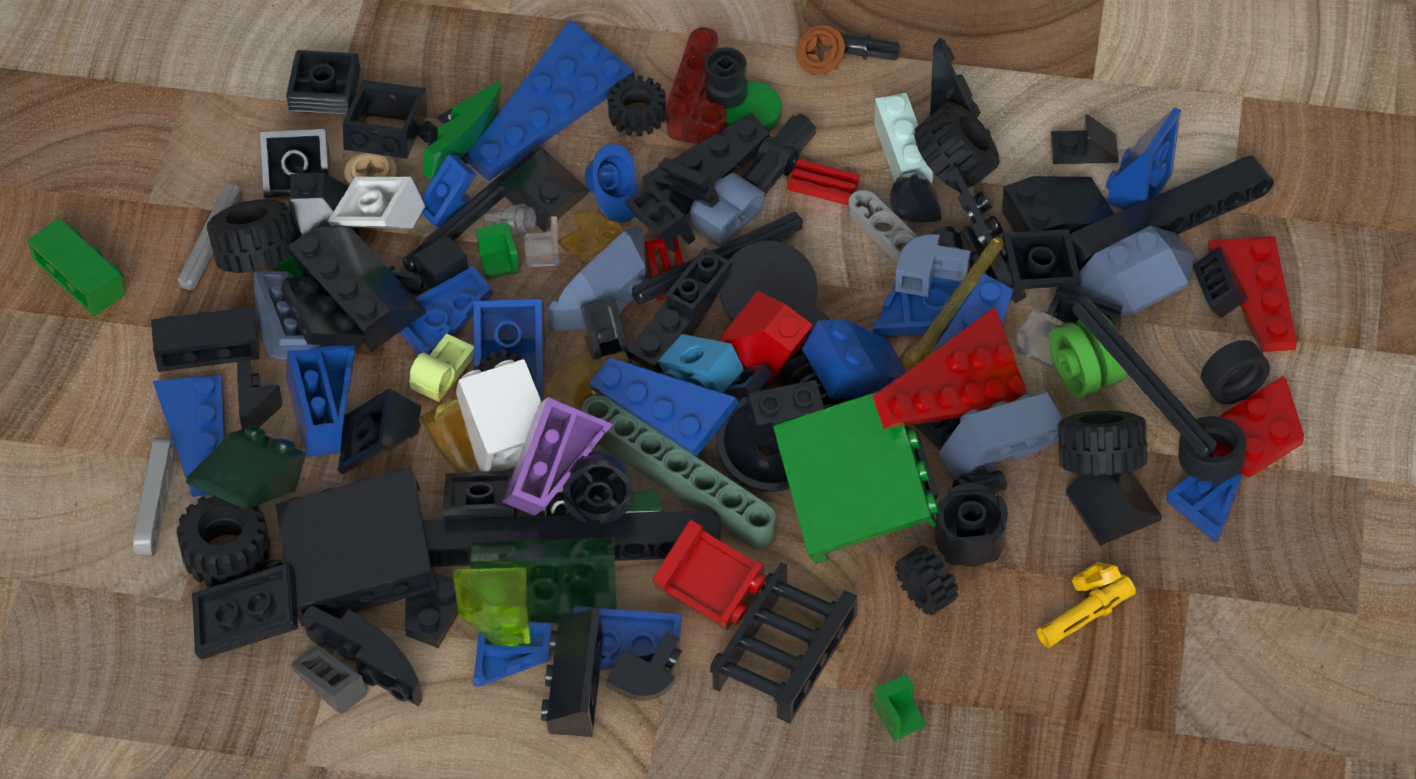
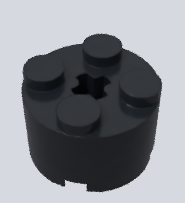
M962 484L950 489L948 495L942 501L940 499L937 504L939 513H936L937 526H935L936 545L944 555L945 561L955 566H979L997 561L1006 541L1008 510L1005 501L1001 496H995L989 492L988 487L980 484Z

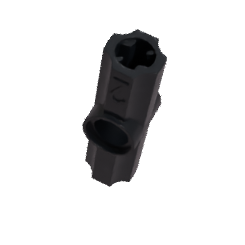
M800 113L797 116L792 115L774 138L769 136L762 142L758 149L756 160L742 175V178L764 191L765 196L782 175L789 176L792 173L801 151L815 136L816 126L805 115Z

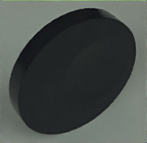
M776 241L755 242L738 250L729 259L732 262V267L720 289V300L726 315L732 322L735 320L736 314L743 310L757 291L772 298L795 299L815 306L817 299L815 271L809 260L794 247Z

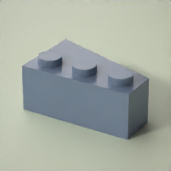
M1047 392L1035 396L1026 394L1016 401L1007 404L1004 401L998 402L989 409L980 412L974 409L965 413L960 418V424L940 449L938 455L953 480H957L961 474H973L981 469H984L985 473H990L997 469L995 463L1012 456L1014 461H1017L1053 445L1058 439V422L1063 418Z

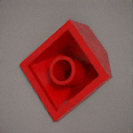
M757 291L718 341L731 343L742 366L745 368L765 364L773 374L766 382L770 386L781 373L784 366L808 339L813 325L786 304Z

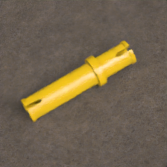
M1122 575L1121 578L1101 590L1096 588L1091 591L1089 597L1065 611L1049 623L1037 628L1036 633L1040 642L1049 649L1095 618L1107 616L1112 612L1113 607L1136 594L1133 582L1129 577Z

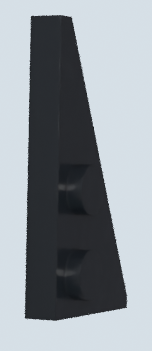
M939 38L933 46L930 115L945 103L954 102L964 107L977 118L981 113L978 105L972 99V93L963 74L956 75L951 63L955 57L951 49L947 46L944 39Z

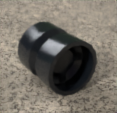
M728 47L717 48L710 52L704 62L707 100L712 105L723 109L735 108L741 105L748 93L745 56L740 51Z

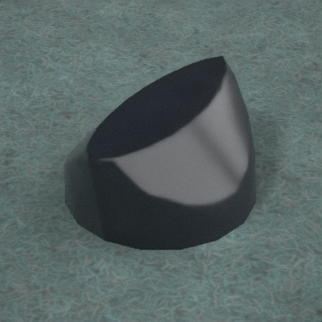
M911 171L903 173L896 179L891 189L890 201L894 213L900 219L922 223L941 220V210L937 195L931 183L923 174Z

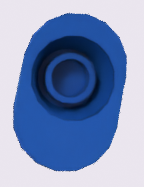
M609 144L603 146L586 169V186L596 197L600 210L607 218L613 222L624 223L630 221L635 216L624 203L638 192L634 161L629 151L621 145Z

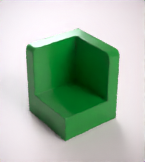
M508 222L475 229L477 250L486 278L493 279L519 273L517 250Z
M907 674L874 688V709L894 741L925 727V720L913 702L914 685Z

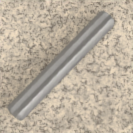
M229 183L221 191L177 278L180 288L189 291L195 289L213 253L207 231V223L220 211L238 204L242 196L239 186H233Z

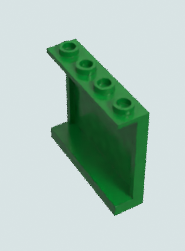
M875 393L773 426L807 553L815 564L828 561L827 553L928 521L931 527L937 526L934 514L939 513V509L933 492L927 493L924 482L930 480L924 460L918 461L915 449L921 448L915 428L909 429L908 425L884 429L872 398Z

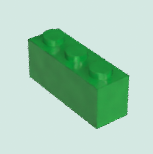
M60 218L27 239L33 261L92 316H96L126 295L122 282L124 275L121 269L115 263L109 264L95 245L89 246L74 226H67Z

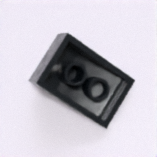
M1032 176L1006 185L1003 188L1002 213L1014 232L1069 229L1070 234L1079 229L1114 215V212L1092 177Z

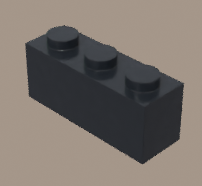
M253 307L151 319L153 352L158 372L260 359Z

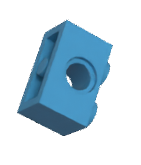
M681 334L658 360L664 375L720 393H724L744 370L731 343Z

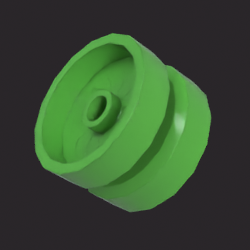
M1080 319L1077 320L1076 324L1067 322L1050 331L1049 347L1054 366L1061 381L1076 398L1082 399L1098 392L1101 385L1111 387L1123 382L1128 377L1126 371Z

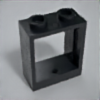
M363 80L343 121L344 150L407 159L418 136V128L423 124L427 116L426 88ZM389 95H394L395 99L390 98ZM368 115L403 119L406 120L403 128L367 124L365 121Z

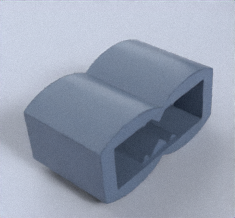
M735 173L718 179L714 184L720 201L713 208L694 201L690 209L691 226L720 245L729 242L740 231L742 226L750 223L764 207V191Z

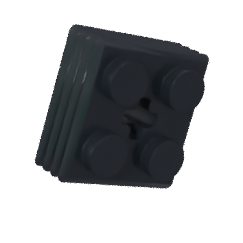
M297 50L286 93L288 110L300 111L302 113L347 114L355 98L361 70L359 54Z

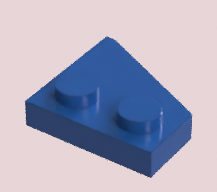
M1238 473L1226 481L1213 483L1200 481L1192 476H1188L1167 493L1166 501L1216 542L1221 536L1239 489L1242 475Z
M480 620L474 686L480 687L550 661L551 652L549 651L550 634L553 631L552 623Z

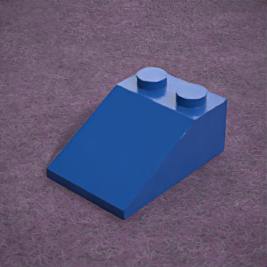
M1173 108L1139 138L1133 149L1128 148L1125 151L1118 171L1113 170L1106 182V189H1109L1108 204L1125 210L1160 194L1173 174L1180 109Z
M542 299L473 301L474 367L480 364L479 360L481 358H487L490 356L489 353L494 351L495 353H501V350H505L511 354L513 352L518 354L531 368L535 381L534 385L541 402H543L545 322Z
M847 319L818 320L802 348L830 399L860 398L878 392L906 372L904 365L889 340Z

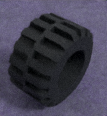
M954 102L945 103L915 128L914 138L923 160L942 182L956 191L958 190L950 184L945 174L957 167L972 186H975L998 168L1000 163L999 154L989 132L971 112Z
M260 199L241 202L220 211L207 223V231L217 267L227 272L247 273L273 267L290 257L291 253L287 246L296 241L289 208L285 203L277 200Z
M1124 411L1082 412L1060 420L1058 422L1059 466L1072 473L1095 476L1123 474L1143 467L1147 464L1146 420L1139 415Z
M227 491L226 495H220L219 492L211 493L212 497L207 499L205 496L197 499L198 504H190L186 508L187 514H181L179 518L180 526H177V537L182 560L189 574L193 573L194 579L199 583L205 580L206 586L213 587L215 584H223L254 574L256 570L262 571L264 569L263 563L269 559L270 541L264 514L262 511H259V506L255 501L249 502L248 497L243 494L235 497L234 492ZM219 536H238L234 541L227 544H210L213 539Z

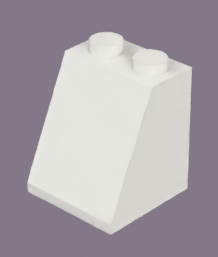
M524 359L516 362L514 360H506L497 364L494 369L481 372V370L470 371L458 380L456 394L479 472L510 471L515 469L536 410L542 403Z

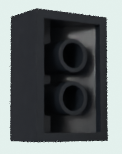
M591 608L559 618L557 631H551L549 651L555 653L553 665H547L545 686L550 687L549 699H543L541 707V721H546L549 734L593 737L604 644V629L600 609Z

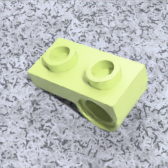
M446 333L430 355L423 352L415 359L410 371V389L440 402L473 360L474 346Z

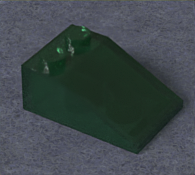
M246 426L244 429L230 433L187 476L186 484L243 509H249L296 491L306 452L295 448L296 445L289 440L273 439L266 436V432L261 428Z

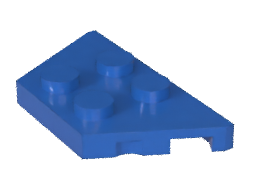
M968 275L967 282L933 277L928 297L895 292L894 283L893 292L887 296L879 319L873 323V333L881 337L944 334L975 288V281L970 275Z

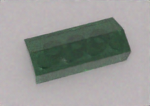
M615 538L472 542L470 569L474 626L480 625V620L558 623L559 618L573 614L574 606L617 609Z

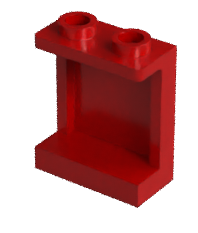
M690 519L652 580L656 588L728 631L732 623L738 625L748 608V606L744 605L751 593L756 595L760 591L767 576L763 574L765 567L762 562L758 560L754 562L704 532L701 525Z

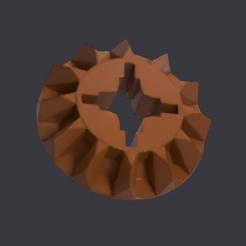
M828 25L814 26L801 36L796 48L797 60L800 66L810 74L827 76L828 72L838 70V64L842 59H845L844 51L847 45L843 40L842 34L835 28ZM821 41L825 47L831 48L824 53L823 61L820 56L815 54V52L820 50Z

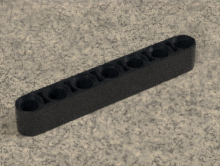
M1249 155L1070 234L1079 272L1095 253L1150 225L1178 235L1263 197L1273 187L1274 180L1254 156Z

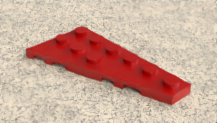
M994 307L932 351L919 363L913 365L900 377L879 390L872 398L883 428L888 429L962 417L971 410L977 409L980 412L989 409L998 402L1004 401L1006 404L1014 402L1023 395H1026L1027 391L1015 362L1014 353L1010 348L997 310Z

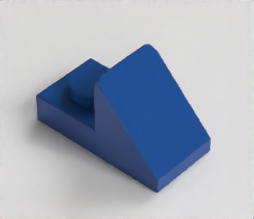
M447 155L421 197L425 205L422 214L435 227H440L471 200L465 192L475 178L476 173L457 155Z

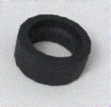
M1238 340L1216 351L1202 368L1200 378L1215 401L1221 404H1233L1249 397L1263 385L1269 376L1270 365L1254 342Z
M1216 416L1197 418L1196 420L1215 441L1229 446L1233 451L1224 457H1201L1187 440L1180 435L1178 458L1181 467L1188 475L1200 481L1212 483L1226 481L1236 476L1243 468L1247 440L1244 431L1236 423L1226 418Z

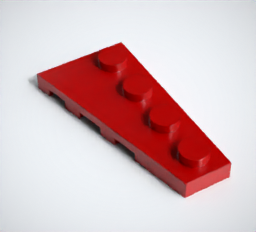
M1275 236L1209 240V253L1218 247L1223 249L1249 298L1240 306L1245 314V321L1261 352L1296 350L1297 339Z

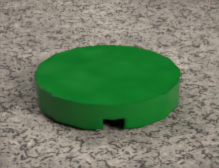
M747 81L748 93L741 105L730 109L717 107L719 121L724 128L752 112L769 132L777 125L781 118V99L777 92L767 84L757 81Z

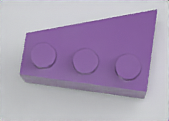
M547 397L536 410L503 503L532 515L538 514L566 483L571 474L569 470L573 466L572 463L580 457L588 456L593 447L613 424Z

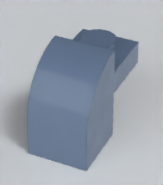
M936 234L914 238L904 246L900 253L896 268L895 292L928 297L933 277L967 282L971 251L956 247L939 246L940 235Z

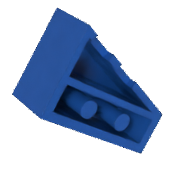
M324 346L310 350L288 351L286 379L306 457L340 453L353 372L355 346Z

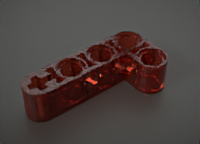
M700 27L691 32L666 105L667 134L677 141L699 144L727 127L725 108L716 103L705 102L707 97L704 62L707 55L718 48V35L713 29L708 27Z

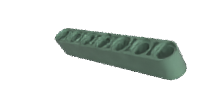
M593 396L584 402L582 412L613 424L598 441V445L695 510L711 511L719 515L721 527L749 546L762 549L773 543L775 540V512L770 505L604 396Z

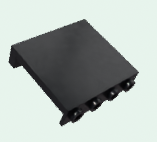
M411 467L403 470H393L388 474L370 479H360L355 483L337 488H327L315 494L294 497L288 501L275 504L285 563L289 562L294 568L297 617L301 626H305L303 614L310 605L334 617L345 615L348 609L357 612L439 589L438 579L431 563L418 496L420 486Z

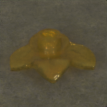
M596 212L574 213V219L578 230L561 238L559 244L568 253L580 254L581 264H589L624 232V229L616 221L606 220L602 214Z

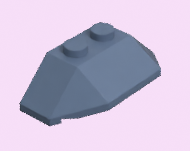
M1150 225L1095 253L1079 272L1081 286H1069L1066 288L1123 306L1122 315H1134L1188 287L1195 254L1176 233Z
M635 226L633 229L622 232L574 277L563 290L560 298L554 300L548 307L550 329L553 331L586 329L580 306L610 297L615 298L619 315L622 313L624 307L633 300V286L646 281L641 228Z
M254 271L256 324L268 356L286 360L288 351L310 350L326 346L307 345L304 339L307 332L304 329H300L296 322L299 317L298 313L290 310L281 291L285 278L295 277L288 271Z

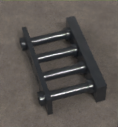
M781 562L774 574L769 573L767 575L766 581L761 588L760 596L722 654L717 653L710 666V673L713 675V689L720 691L728 677L774 697V702L777 703V718L790 724L856 618L857 595L844 590L837 602L832 601L829 603L787 584V565ZM779 597H783L825 616L826 621L821 629L816 627L813 630L771 610ZM764 623L807 642L809 648L804 656L800 654L797 657L756 639L754 636ZM745 650H748L790 669L792 675L787 683L782 682L779 684L737 665Z

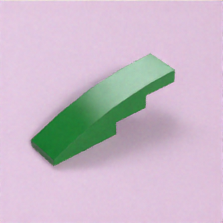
M495 82L452 107L451 120L438 128L437 141L425 148L422 170L425 176L432 180L448 154L457 155L459 158H462L473 148L491 124L499 109L500 83Z

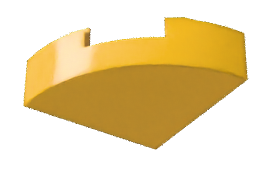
M1096 562L1074 576L1071 581L1076 591H1087L1110 584L1122 576L1117 566Z

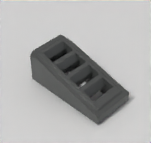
M320 645L315 646L291 664L292 670L329 706L340 714L347 711L367 695L362 676ZM321 661L324 662V663H322L320 666H318L316 669H314L313 671L310 670V669H312L314 666H316L319 662H321Z

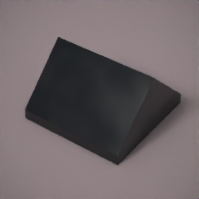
M326 128L260 131L264 197L290 196L291 174L326 173L330 176L331 158Z
M514 471L445 473L444 519L517 517V508L503 503Z
M1132 471L1116 475H1080L1066 489V496L1099 546L1159 522L1162 519L1161 514Z

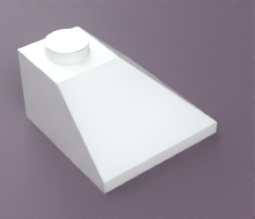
M355 177L328 222L330 226L412 229L425 205L411 177Z

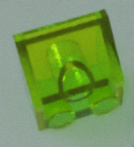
M526 567L453 570L458 614L463 620L494 645L513 647L520 644H530L531 606Z

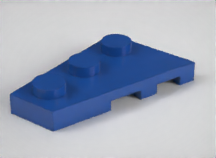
M472 266L415 297L426 313L399 333L418 356L423 352L430 355L446 333L454 336L474 315L473 301H488L490 299L492 287L476 268Z
M574 606L573 614L593 607ZM598 608L600 609L604 629L600 671L614 668L623 650L645 661L652 659L667 631L680 638L682 614Z

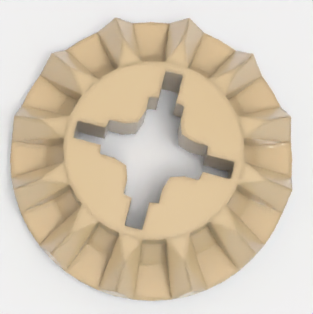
M362 152L353 156L347 162L344 170L348 186H350L355 177H367L370 167H373V171H375L374 177H395L397 175L395 161L390 156Z

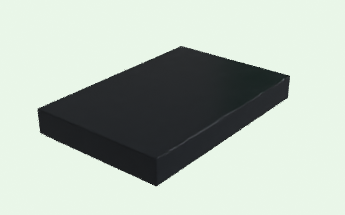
M289 562L192 593L195 654L200 659L298 629L294 568Z

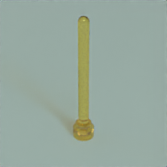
M994 237L919 342H914L912 346L908 345L902 352L899 359L906 367L911 368L930 354L929 350L1003 248L1004 242L1000 237Z

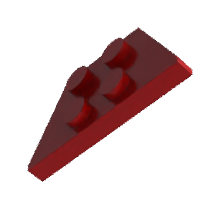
M1284 376L1218 416L1236 423L1244 431L1247 440L1244 466L1239 474L1249 478L1301 446L1304 441V433L1287 380ZM1217 442L1216 449L1208 456L1214 457L1218 455L1219 457H1224L1232 453L1233 450L1229 446Z

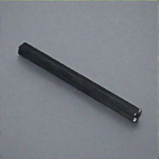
M538 145L533 146L402 259L403 267L410 273H416L415 254L445 236H448L452 241L455 240L505 196L497 190V186L537 153L541 147Z
M792 212L710 251L729 260L738 250L749 244L761 241H778L803 228V220L797 212ZM695 258L633 286V299L642 305L667 293Z
M1087 297L1077 300L1072 308L1073 313L1201 457L1210 455L1216 449L1217 442Z

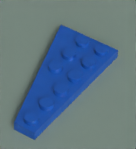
M570 19L467 154L468 164L490 181L509 168L533 146L542 145L608 98V93H610V88L612 86L617 87V81L622 80L626 83V77L632 76V80H635L634 70Z

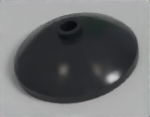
M747 397L742 398L738 401V406L718 429L716 443L721 463L736 481L748 488L762 492H779L790 489L776 437L758 441L752 440L744 411ZM769 448L772 454L764 455L761 449Z

